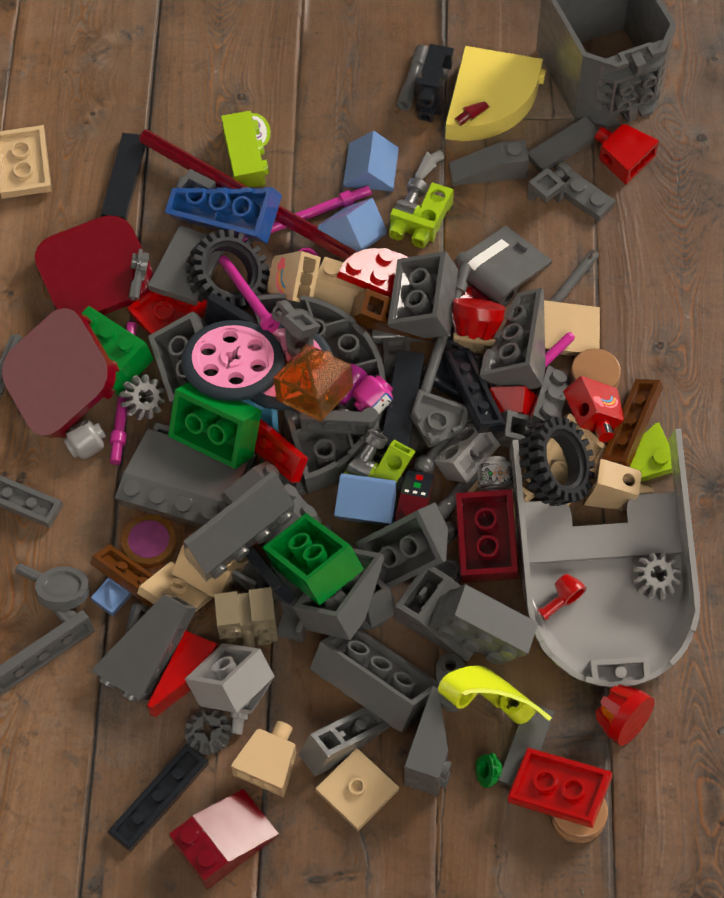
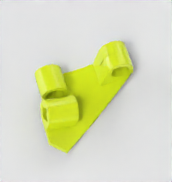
M468 666L450 672L441 680L438 686V692L459 709L466 707L479 693L494 706L501 708L516 724L528 722L535 713L548 721L552 718L494 671L485 666Z

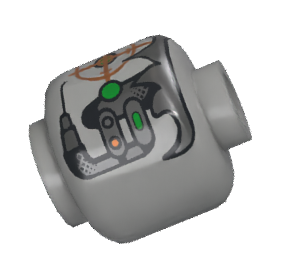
M85 419L67 430V438L64 439V442L74 458L79 457L85 460L104 448L102 439L106 437V434L99 423L93 425L91 421Z
M487 457L478 466V488L480 491L513 489L512 465L506 461L505 457Z

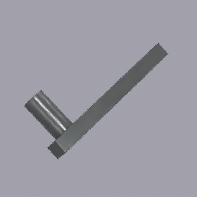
M73 609L66 611L52 610L62 624L0 665V696L95 632L84 610L77 614Z

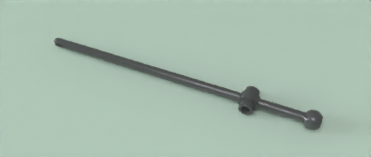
M591 250L550 301L563 302L598 258V252L592 258L594 250ZM485 381L488 388L495 387L496 385L489 381ZM468 414L466 423L473 424V421L470 415ZM453 438L433 446L426 455L417 457L413 465L414 470L428 474L433 473L435 469L433 460Z

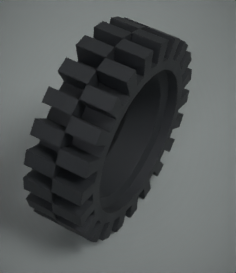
M218 230L215 234L214 232L209 233L191 250V255L186 261L189 265L185 267V273L191 274L186 279L188 284L194 283V286L190 289L193 294L197 291L200 292L201 295L197 298L200 302L214 293L241 310L247 309L250 306L241 292L231 293L224 291L211 280L207 271V262L210 254L216 251H226L237 256L246 268L247 284L256 296L263 295L262 293L267 288L265 284L269 281V276L264 274L269 271V266L262 265L267 260L265 255L259 257L257 255L261 248L258 245L254 249L250 247L253 242L250 237L244 242L242 240L244 237L243 233L239 232L234 236V230H228L225 234L224 230Z
M561 416L530 425L529 429L523 433L525 438L520 441V445L524 448L519 450V456L525 458V460L519 462L520 468L526 467L527 470L526 473L522 474L524 480L528 478L531 480L527 485L529 490L536 489L534 496L537 499L542 498V503H549V506L553 507L584 499L583 497L589 494L588 489H591L593 486L590 480L595 479V473L590 471L591 468L595 467V461H589V457L593 456L592 450H586V446L590 444L588 439L582 440L581 437L584 432L581 429L576 430V423H569L568 418H561ZM549 438H553L560 445L566 457L568 477L564 486L555 479L548 465L546 448Z

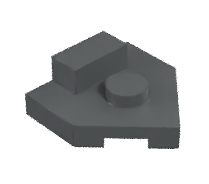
M419 390L410 417L430 448L461 435L469 413L465 405Z

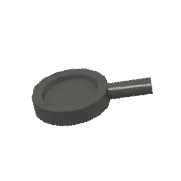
M19 563L15 569L17 574L36 582V598L47 609L55 611L73 609L84 603L89 596L88 578L79 569L56 567L41 573L22 563Z

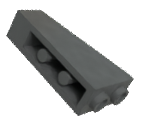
M164 594L94 666L92 672L100 676L98 680L104 685L112 688L116 686L123 690L122 695L129 700L137 702L138 700L150 699L197 608L175 595Z

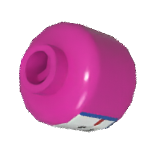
M379 375L376 377L366 376L353 390V397L357 400L353 405L360 412L369 407L374 408L379 415L392 402L393 396L391 392L393 388Z

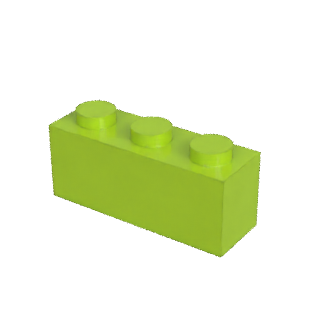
M251 110L221 116L233 178L247 187L254 188L266 185L265 175H269L267 160L261 159V155L264 154L262 139L257 140L256 135H260L258 121L252 119Z

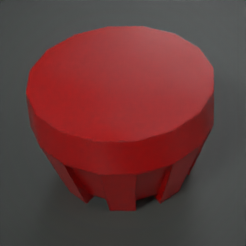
M454 299L452 303V319L455 333L461 337L467 335L469 339L493 340L504 320L506 307L480 299Z
M618 684V686L610 689L608 697H603L600 702L602 706L596 709L595 715L608 738L618 745L624 746L642 730L653 711L655 700L642 690Z

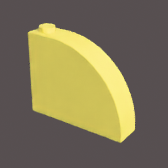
M465 46L446 121L445 139L456 141L487 139L504 133L518 124L531 109L539 84H544L546 70L542 69L543 59ZM483 101L490 106L489 109L472 121L469 119L462 126H459L455 121V118L463 112V107Z

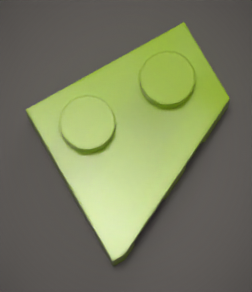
M659 422L655 423L644 433L630 468L641 472V482L672 473L669 443Z

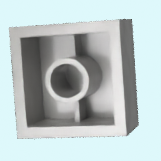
M222 643L185 680L199 706L231 712L230 717L233 718L231 733L242 734L244 720H247L248 714L254 711L270 686L274 675L261 649Z

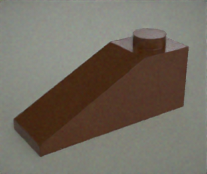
M369 289L362 291L354 297L350 316L356 320L357 324L372 330L429 342L432 341V337L422 338L388 326L391 305L390 297Z

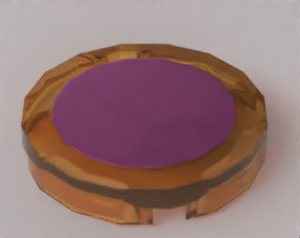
M146 514L136 517L128 523L122 533L121 543L124 554L143 568H154L163 565L171 555L173 556L176 551L177 537L174 527L167 519L159 515Z

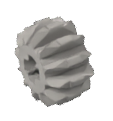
M136 375L131 377V383L124 382L123 386L127 391L120 392L119 396L126 398V401L122 402L120 406L122 408L129 407L126 413L128 416L135 414L136 420H142L144 416L147 419H152L153 412L160 413L162 411L158 404L165 403L166 400L163 397H159V393H163L164 388H155L158 384L157 379L149 382L148 375H142L141 379ZM144 392L146 397H143V399H146V402L141 403L139 401L141 396H138V394Z
M654 552L649 554V561L646 558H640V566L635 567L633 570L638 575V577L634 578L633 583L643 585L638 591L639 594H643L648 590L649 600H653L657 593L661 601L666 598V593L673 596L676 592L673 586L681 584V580L675 577L680 575L681 569H672L676 560L671 559L667 563L665 561V553H661L659 560H657ZM654 571H656L657 575L663 576L660 582H658L657 578L651 577Z

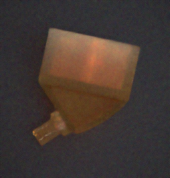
M307 343L273 377L276 399L320 422L353 388L351 364L334 357L330 351H322Z

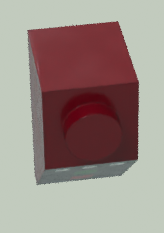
M407 470L400 493L395 521L429 506L435 475Z

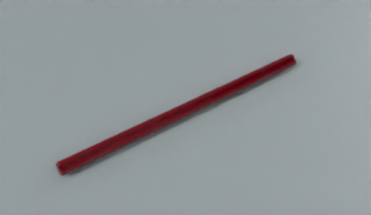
M147 129L143 130L139 136L140 142L185 169H191L215 181L218 188L242 189L247 187ZM279 205L275 217L277 222L345 261L357 252L320 231L317 226Z

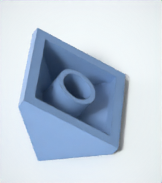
M375 131L349 143L343 187L359 189L368 185L370 190L393 191L399 147Z
M373 198L343 208L318 226L320 231L357 252L367 249L387 233Z
M341 473L334 516L344 521L388 526L394 523L396 518V481Z

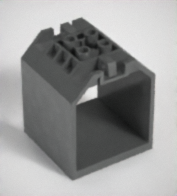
M541 0L536 50L540 58L543 59L544 65L573 117L580 120L586 116L593 125L610 129L619 126L616 116L623 115L627 122H631L637 119V113H639L641 118L653 114L664 89L676 23L662 0ZM624 29L634 48L619 52L617 55L609 58H603L587 53L581 43Z

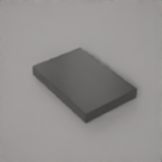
M179 226L148 284L149 291L197 306L199 303L197 298L201 294L199 291L193 294L190 290L194 283L188 284L186 278L191 273H185V267L189 265L186 261L191 255V250L207 234ZM216 251L210 254L207 262V271L210 278L219 264L220 256L225 251Z

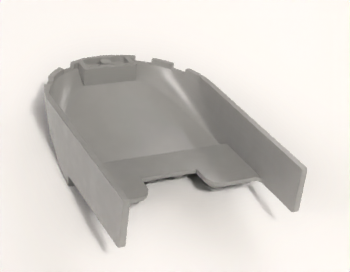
M675 429L669 438L674 490L667 493L639 494L637 500L630 499L626 507L628 523L572 526L571 510L567 504L553 507L549 506V503L544 504L541 501L524 502L519 463L518 440H512L509 452L513 475V497L519 552L518 561L528 617L538 622L535 637L547 656L566 673L586 683L612 688L618 686V684L629 687L650 681L666 672L682 657L697 629L700 614V593L681 429ZM652 552L656 555L657 560H659L661 553H665V561L667 563L671 559L676 560L672 569H681L680 575L675 576L681 580V584L673 586L676 591L675 594L671 596L666 593V598L662 601L658 598L657 593L653 600H649L648 590L643 594H639L638 591L643 585L633 583L634 578L638 577L633 570L635 567L640 566V558L643 557L649 561L648 557ZM656 571L651 576L652 578H657L658 582L663 578L662 575H657ZM564 574H570L587 587L585 593L578 600L568 606L564 605L547 621H544L537 612L540 607L543 608L558 596L554 584Z

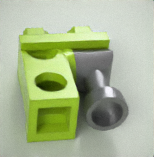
M410 178L406 187L409 192L404 200H398L390 213L389 237L399 241L403 239L405 233L413 235L411 243L423 249L429 241H434L447 211L450 210L453 204V189L432 182L422 205L416 204L418 197L425 195L428 185L419 178ZM435 192L443 193L445 198L435 195Z
M368 429L364 436L367 444L361 453L350 462L344 474L394 480L397 483L416 451L394 439L380 464L372 461L377 449L384 448L388 439L380 432Z

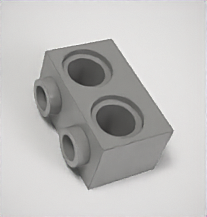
M466 423L462 434L454 437L433 461L447 480L468 483L476 474L478 466L484 462L485 458L490 457L500 444L492 432L478 434L474 424Z

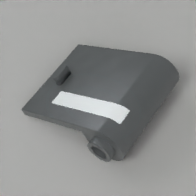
M504 226L467 252H461L455 258L454 264L458 271L462 263L469 264L471 269L467 281L493 302L506 307L514 299L519 286L551 265L552 260L508 226Z

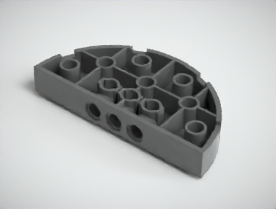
M286 294L257 296L269 314L278 311L282 312L276 305L277 302L287 300L294 309L306 310L311 318L321 325L318 334L326 340L334 356V373L326 390L314 401L303 407L283 410L293 446L308 457L302 477L307 494L340 480L341 473L344 474L350 462L361 453L367 443L364 440V434L302 432L300 421L301 409L321 408L331 411L348 409L360 412L353 405L357 401L354 397L348 401L346 406L332 399L342 369L347 368L348 364L351 363L362 368L367 373V376L376 377L379 375L385 380L382 359L370 335L356 323L353 317L338 307L320 299L301 295L300 303L285 299ZM253 310L256 323L260 326L261 320ZM285 357V363H284V368H283V369H285V366L287 365V363H286V357ZM308 363L303 367V370L314 372L318 367L313 363ZM291 382L286 388L290 391H297L301 388V385L298 382ZM386 408L378 415V432L381 431V428L383 426Z

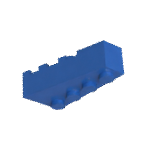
M252 187L242 189L172 188L165 213L178 221L217 231L224 230V233L228 230H234V235L240 232L244 234L243 238L248 239L250 237L252 240L267 244L282 194L273 187H264V189H253Z

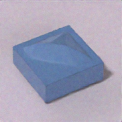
M108 577L92 595L91 600L114 617L131 597V593Z

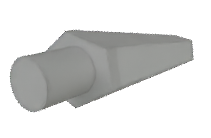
M438 150L433 154L426 152L414 177L423 180L435 169L436 163L444 159L442 151Z

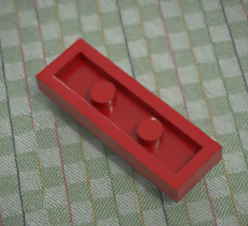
M260 418L255 452L265 461H269L270 464L274 465L291 483L300 482L308 457Z

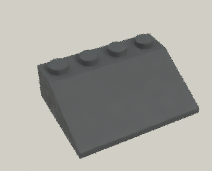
M147 429L124 471L115 499L121 506L199 529L229 506L220 495L246 474L250 460L234 469L168 437L167 434Z

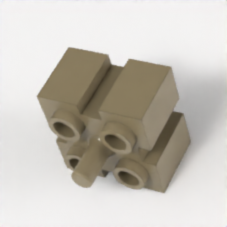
M271 587L249 590V593L237 594V591L214 594L217 628L221 644L255 648V644L264 646L271 644L272 641H278Z

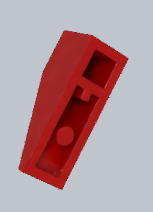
M185 631L147 704L151 716L157 717L191 691L185 678L218 648L217 643Z

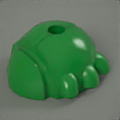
M494 753L483 754L476 760L475 772L480 785L484 788H490L501 777L502 765Z

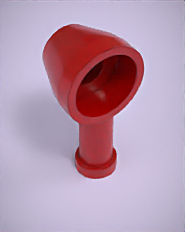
M564 574L554 584L558 596L543 608L540 607L537 612L544 621H547L564 605L568 606L578 600L585 593L587 587L570 574Z

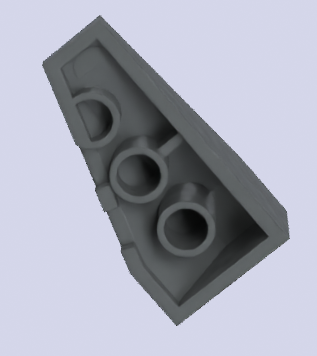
M538 288L517 293L505 315L507 321L502 330H497L494 336L496 341L492 349H487L483 356L480 377L483 380L503 387L526 386L528 389L543 386L546 367L544 290Z

